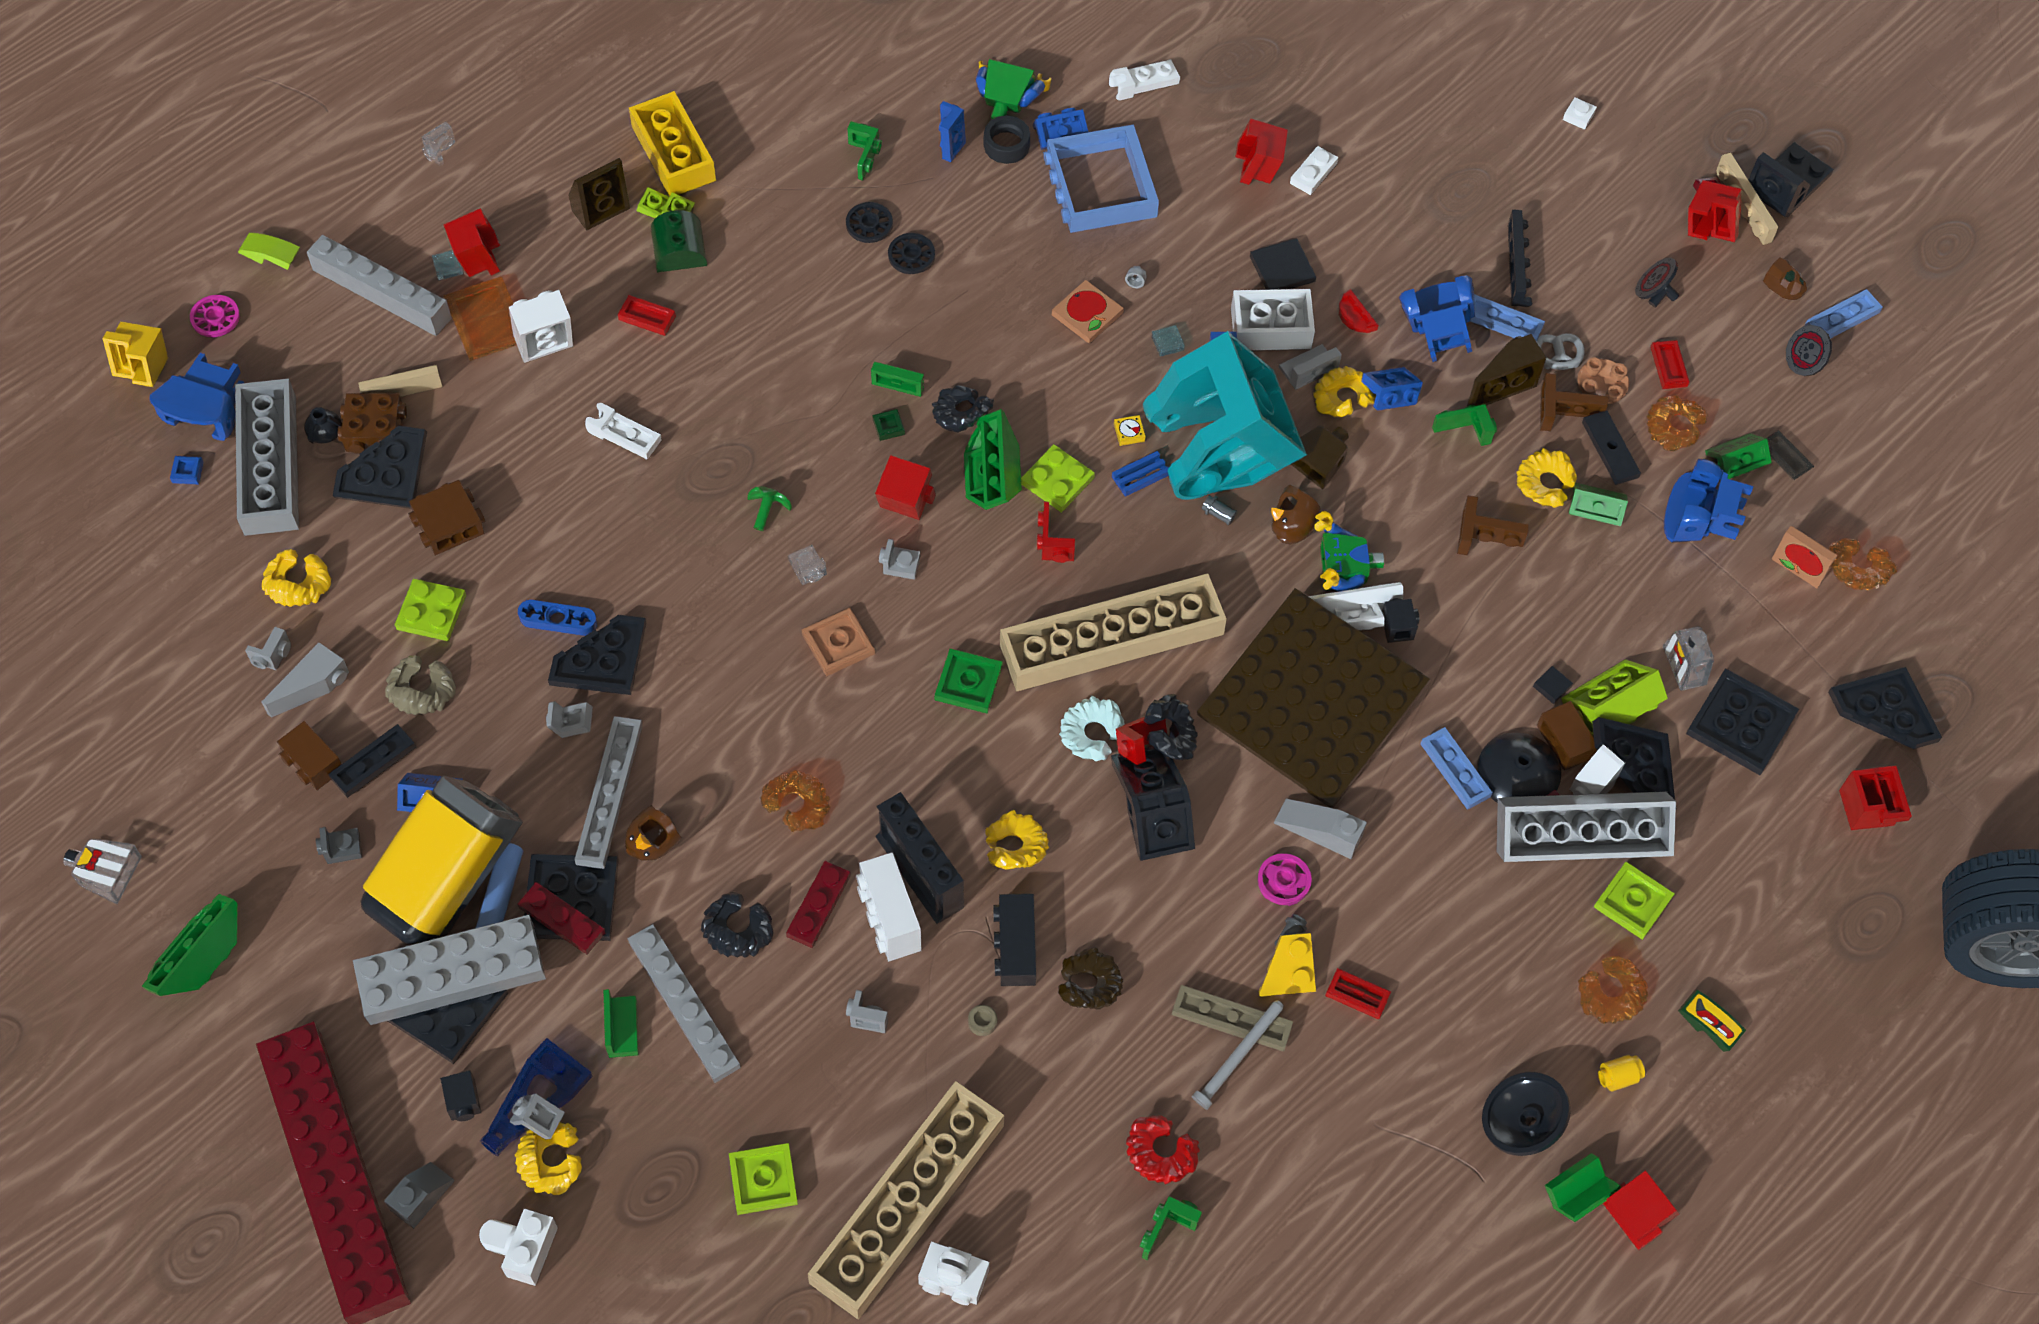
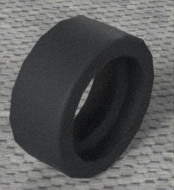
M1006 115L994 118L985 126L983 138L985 153L998 163L1009 164L1022 160L1028 154L1030 148L1029 127L1023 120L1014 116ZM1008 132L1019 136L1021 142L1015 146L1004 147L996 144L992 139L1000 133Z

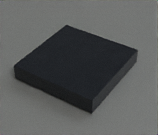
M1297 238L1250 251V259L1266 290L1293 289L1316 281V275Z

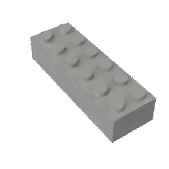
M280 379L235 384L238 523L244 536L299 530L296 395L290 380Z
M1667 792L1499 797L1497 807V853L1504 862L1674 856L1676 801Z
M529 915L353 960L364 1017L370 1025L546 979L534 925Z

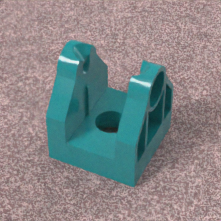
M1228 331L1173 362L1156 390L1148 395L1143 402L1146 418L1150 423L1153 422L1162 432H1171L1185 426L1214 421L1197 432L1181 457L1168 468L1173 492L1177 498L1183 500L1196 499L1210 493L1254 485L1307 455L1274 370Z

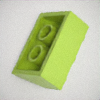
M1625 659L1561 699L1563 704L1571 701L1575 709L1581 711L1585 725L1589 731L1593 732L1592 721L1598 717L1630 724L1635 722L1637 717L1645 712L1656 709L1668 697L1659 670Z

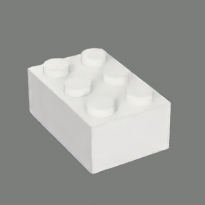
M1310 289L1233 291L1231 304L1233 332H1237V339L1248 349L1289 350L1312 348L1315 328Z
M559 290L542 292L538 297L531 300H518L513 306L509 307L513 336L524 363L573 346L571 319Z
M893 853L860 862V874L856 875L859 885L857 890L861 902L866 903L868 910L866 915L871 928H875L877 935L875 940L880 954L885 952L889 962L921 951V928Z

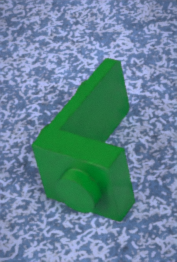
M851 121L847 128L848 144L864 148L857 165L858 179L863 181L866 173H870L873 168L875 154L880 153L882 140L879 139L878 128Z
M1484 404L1479 406L1470 405L1455 411H1443L1435 416L1432 429L1436 433L1473 425L1480 445L1484 446L1491 444L1494 433L1497 432V425L1495 419L1490 417Z
M1170 1196L1165 1205L1159 1203L1152 1220L1156 1221V1225L1152 1232L1146 1230L1139 1246L1144 1249L1142 1258L1148 1260L1167 1218L1195 1231L1202 1215L1198 1207L1190 1201L1181 1200L1180 1202Z

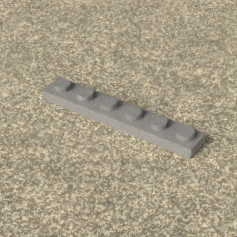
M615 716L613 718L575 856L576 865L605 868L642 730L641 720Z
M652 924L627 938L630 946L714 1083L740 1069L738 1060L654 925Z

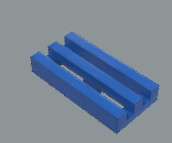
M1156 451L1112 472V478L1126 497L1169 476V467L1165 466V461L1160 459V454ZM1158 468L1160 469L1159 471H1157V472H1155V473H1153V474H1151V475H1149V476H1147V477H1145V478H1143V479H1141V480H1139V481H1136V482H1134V483H1132V484H1130V485H1128V486H1125V484H1127V483H1129V482H1131V481H1133V480H1135V479L1138 480V479H1140V478L1146 476V474H1148V473H1150V472H1152V471H1154V470H1156V469H1158Z

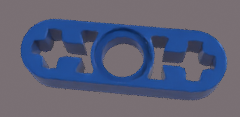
M526 600L518 607L520 622L528 628L586 636L597 629L596 615L589 608L537 600ZM531 610H535L536 614H532L531 617H527L526 614H529ZM555 613H563L565 615L564 620L559 623L552 622L550 618ZM584 618L589 619V622H586L585 625H580Z

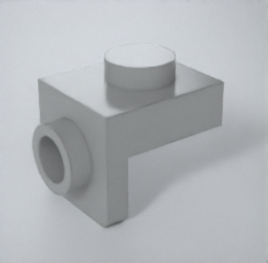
M274 627L263 649L248 645L245 651L251 664L260 669H266L267 667L277 670L283 657L289 654L291 642L284 629Z
M555 701L550 702L548 714L546 715L547 727L561 738L590 732L593 707L587 702L562 707Z

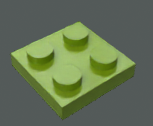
M1053 444L1021 477V485L1042 500L1049 502L1052 507L1062 513L1094 479L1095 472Z
M413 579L395 622L396 630L449 641L466 598L465 590Z
M1625 862L1600 896L1594 908L1643 940L1675 893L1628 862Z
M789 1143L729 1153L737 1215L798 1205Z

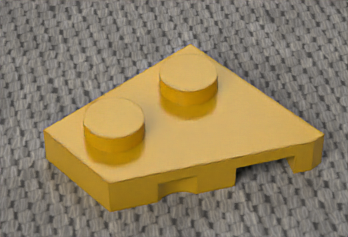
M1311 933L1280 935L1275 948L1276 951L1267 968L1268 971L1264 982L1259 989V996L1316 992Z

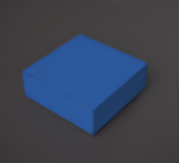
M175 456L170 475L171 482L199 485L204 463L202 457Z

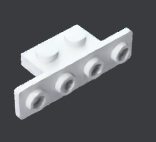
M1401 582L1308 597L1357 630H1370L1384 626V616L1381 612L1384 602L1394 598L1403 599V585Z

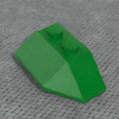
M1002 409L978 419L977 428L971 435L964 451L966 498L985 510L1009 502L1022 490L1019 443Z
M221 894L213 898L212 903L202 908L188 922L154 963L142 987L156 995L165 996L199 990L202 985L206 984L211 979L212 973L221 962L229 957L231 950L237 944L238 903L234 899Z

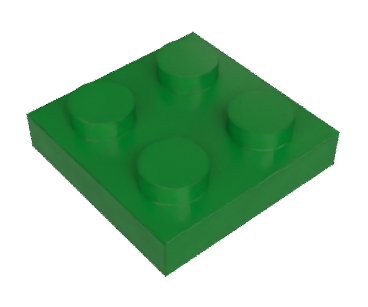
M949 649L934 700L988 714L1003 662Z

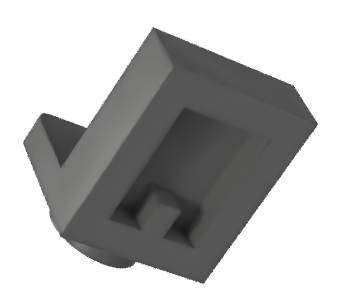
M326 827L319 828L320 838H316L317 852L319 855L324 856L327 864L362 858L358 828L328 833Z

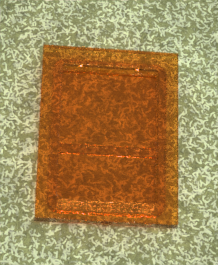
M502 276L443 295L444 299L447 300L451 317L470 361L517 346L513 336L509 307L513 306V301Z

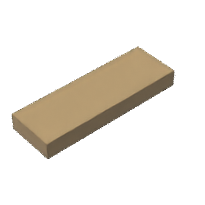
M437 365L358 383L361 393H399L400 397L442 387Z

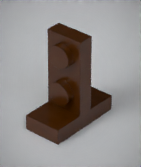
M1546 373L1541 385L1540 431H1551L1556 415L1586 417L1606 411L1608 396L1593 393L1580 394L1570 391H1556V374Z
M1467 496L1463 508L1457 554L1468 555L1472 538L1482 542L1502 543L1509 547H1523L1528 534V524L1476 515L1478 497Z

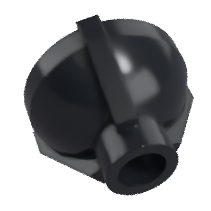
M316 407L308 415L304 423V431L310 443L325 444L338 437V427L342 426V422L336 413L322 407Z

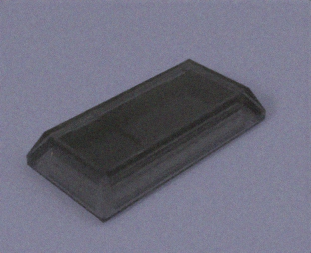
M1779 430L1767 437L1771 458L1792 480H1796L1814 468V465Z

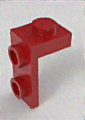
M1044 501V511H1038V527H1043V534L1037 533V550H1042V560H1051L1058 563L1074 561L1075 538L1048 537L1049 502Z
M1142 717L1116 728L1118 753L1136 765L1146 762L1144 745L1148 744V741H1146L1147 736L1151 731L1162 729L1167 733L1166 719L1148 725L1144 722L1145 717Z

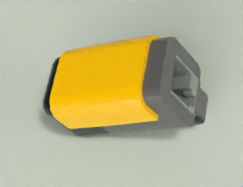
M442 776L433 791L426 790L363 884L365 892L360 901L362 910L399 940L407 944H418L447 936L523 821L518 818V813L494 796L486 794L473 784L460 779Z

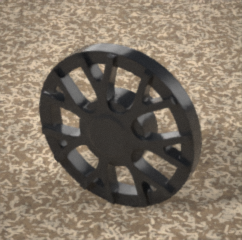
M874 202L860 203L854 206L846 216V229L848 233L857 241L864 243H874L883 240L890 234L893 227V218L890 211L883 205ZM863 209L865 213L860 216L857 211ZM873 209L879 210L877 215L872 213ZM887 217L889 220L886 222H879V219ZM850 220H857L859 224H850ZM883 228L885 229V231L881 233L877 231V229ZM861 229L863 232L861 234H857L855 231ZM867 233H874L873 237H867Z
M906 233L896 237L890 243L888 259L897 271L904 274H918L926 271L933 264L935 248L927 237L917 233ZM910 239H916L918 243H910ZM899 242L904 244L902 249L896 246ZM925 245H927L930 248L923 252L921 250V248ZM892 254H901L902 257L893 258ZM921 257H928L930 259L926 262L921 260ZM902 262L908 263L906 267L900 266ZM918 263L920 267L913 268L912 264Z

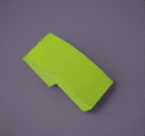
M647 187L638 204L637 211L656 218L665 212L673 210L691 212L695 202L673 192L669 197Z
M249 233L238 253L260 264L266 259L288 270L300 247L273 236Z

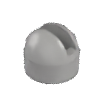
M1140 266L1131 267L1125 277L1126 283L1132 288L1143 287L1147 278L1146 271Z

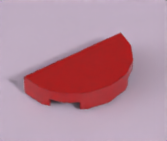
M1350 289L1344 293L1339 303V317L1342 323L1356 332L1370 333L1377 331L1379 325L1353 291Z

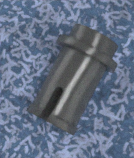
M1209 495L1202 506V510L1205 511L1206 515L1211 514L1227 525L1232 523L1237 514V510L1218 501L1217 496L1212 497Z
M1292 914L1291 917L1286 918L1285 922L1287 924L1280 935L1305 933L1307 930L1305 927L1307 924L1306 920L1296 914Z

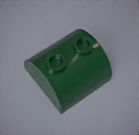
M673 210L665 212L653 220L651 223V235L657 273L707 266L701 222L695 214L684 210Z

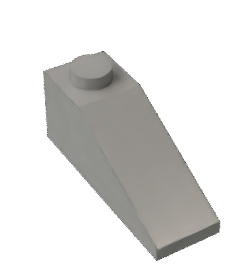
M318 643L262 701L267 714L270 717H274L330 693L336 686L341 685L345 681L349 673L344 659L321 643Z
M1286 799L1274 824L1352 859L1363 836L1367 822L1342 810Z

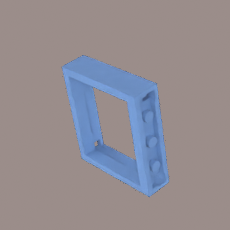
M1134 124L1047 140V152H1043L1046 165H1050V181L1052 185L1056 184V200L1058 204H1062V220L1064 224L1068 223L1070 233L1157 217L1159 200ZM1125 148L1142 201L1075 213L1059 159Z

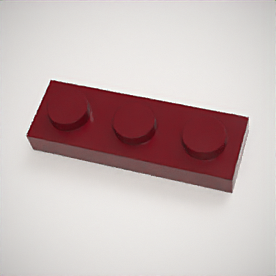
M824 861L786 932L787 938L813 948L851 877L850 871Z
M537 882L518 903L519 909L586 955L589 954L605 934L603 927Z

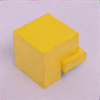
M120 321L115 332L106 331L103 336L112 376L132 379L133 384L153 387L168 360L161 328Z

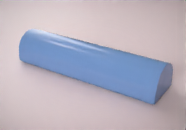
M509 843L494 865L476 928L504 921L523 855L521 847Z

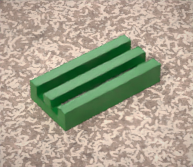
M874 361L871 368L872 385L919 397L922 396L924 391V374Z

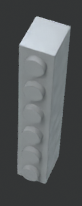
M321 235L307 251L313 271L435 336L452 319L447 300L324 235Z

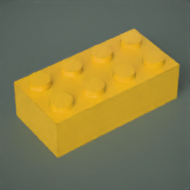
M675 91L629 107L632 128L669 197L672 192L680 195L716 181L714 161Z

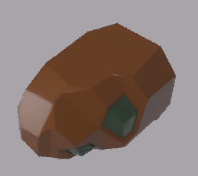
M1781 257L1772 264L1763 280L1769 289L1784 299L1797 300L1807 291L1806 283L1801 278V273L1793 268L1788 260Z

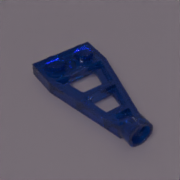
M548 1038L526 1060L488 1132L480 1140L481 1144L497 1157L512 1141L529 1130L522 1124L514 1125L510 1123L508 1114L519 1098L528 1095V1087L535 1076L543 1075L557 1086L556 1092L545 1099L557 1108L572 1100L593 1077L591 1071ZM496 1133L502 1134V1139L498 1138Z

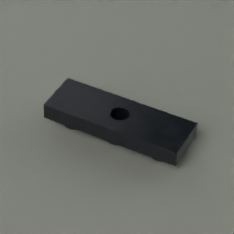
M1608 411L1584 417L1582 424L1615 485L1639 478L1641 472Z

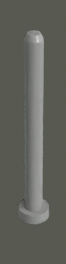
M1277 1000L1271 1004L1201 1092L1195 1091L1192 1095L1194 1101L1204 1109L1208 1110L1212 1105L1210 1099L1283 1010V1004Z

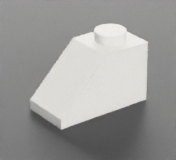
M1602 745L1576 776L1570 790L1574 795L1606 794L1613 788L1625 763L1605 745Z

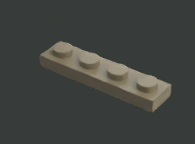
M1183 985L1180 987L1172 1010L1173 1016L1243 1039L1265 1013ZM1277 1016L1256 1043L1284 1052L1293 1021Z

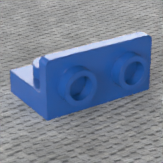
M943 101L940 104V147L942 148V159L952 162L966 143L964 109Z
M1067 108L1062 110L1061 114L1053 116L1051 112L1038 115V119H1035L1033 123V129L1037 131L1041 150L1047 149L1048 139L1088 133L1083 109L1076 111L1075 108Z
M1405 367L1366 372L1363 374L1361 381L1372 393L1376 394L1373 405L1376 410L1416 405L1423 384L1419 378Z

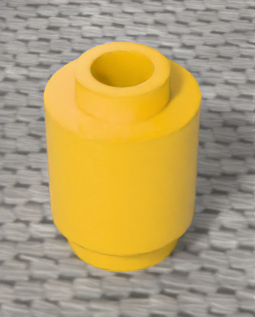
M1625 1055L1604 1062L1600 1065V1070L1598 1071L1601 1085L1604 1088L1607 1087L1611 1092L1637 1084L1640 1079L1645 1077L1644 1065L1637 1055Z

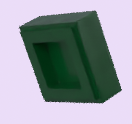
M898 409L872 415L880 441L905 435V429Z

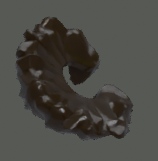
M1093 947L1084 949L1079 954L1072 955L1063 960L1061 974L1067 982L1058 986V994L1070 1006L1098 1010L1111 1006L1117 1001V997L1122 995L1123 978L1120 976L1119 967L1114 962L1113 956L1104 955L1098 952V948ZM1080 973H1090L1097 979V984L1091 989H1083L1071 982V977Z

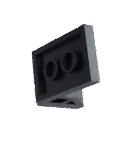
M1793 142L1775 160L1763 152L1757 158L1748 180L1762 202L1782 216L1789 217L1832 175L1834 169Z
M1154 746L1145 748L1146 762L1138 765L1121 754L1111 755L1112 766L1126 793L1128 816L1140 861L1195 849L1191 800L1187 786L1173 759L1163 755Z

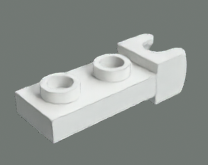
M1167 60L1132 69H1127V67L1114 69L1110 73L1109 86H1118L1116 99L1124 100L1133 98L1134 94L1179 84L1180 76L1172 61Z
M603 403L597 404L600 419L587 417L585 421L586 429L590 434L602 440L605 438L645 459L650 457L661 442V434L615 413V409Z

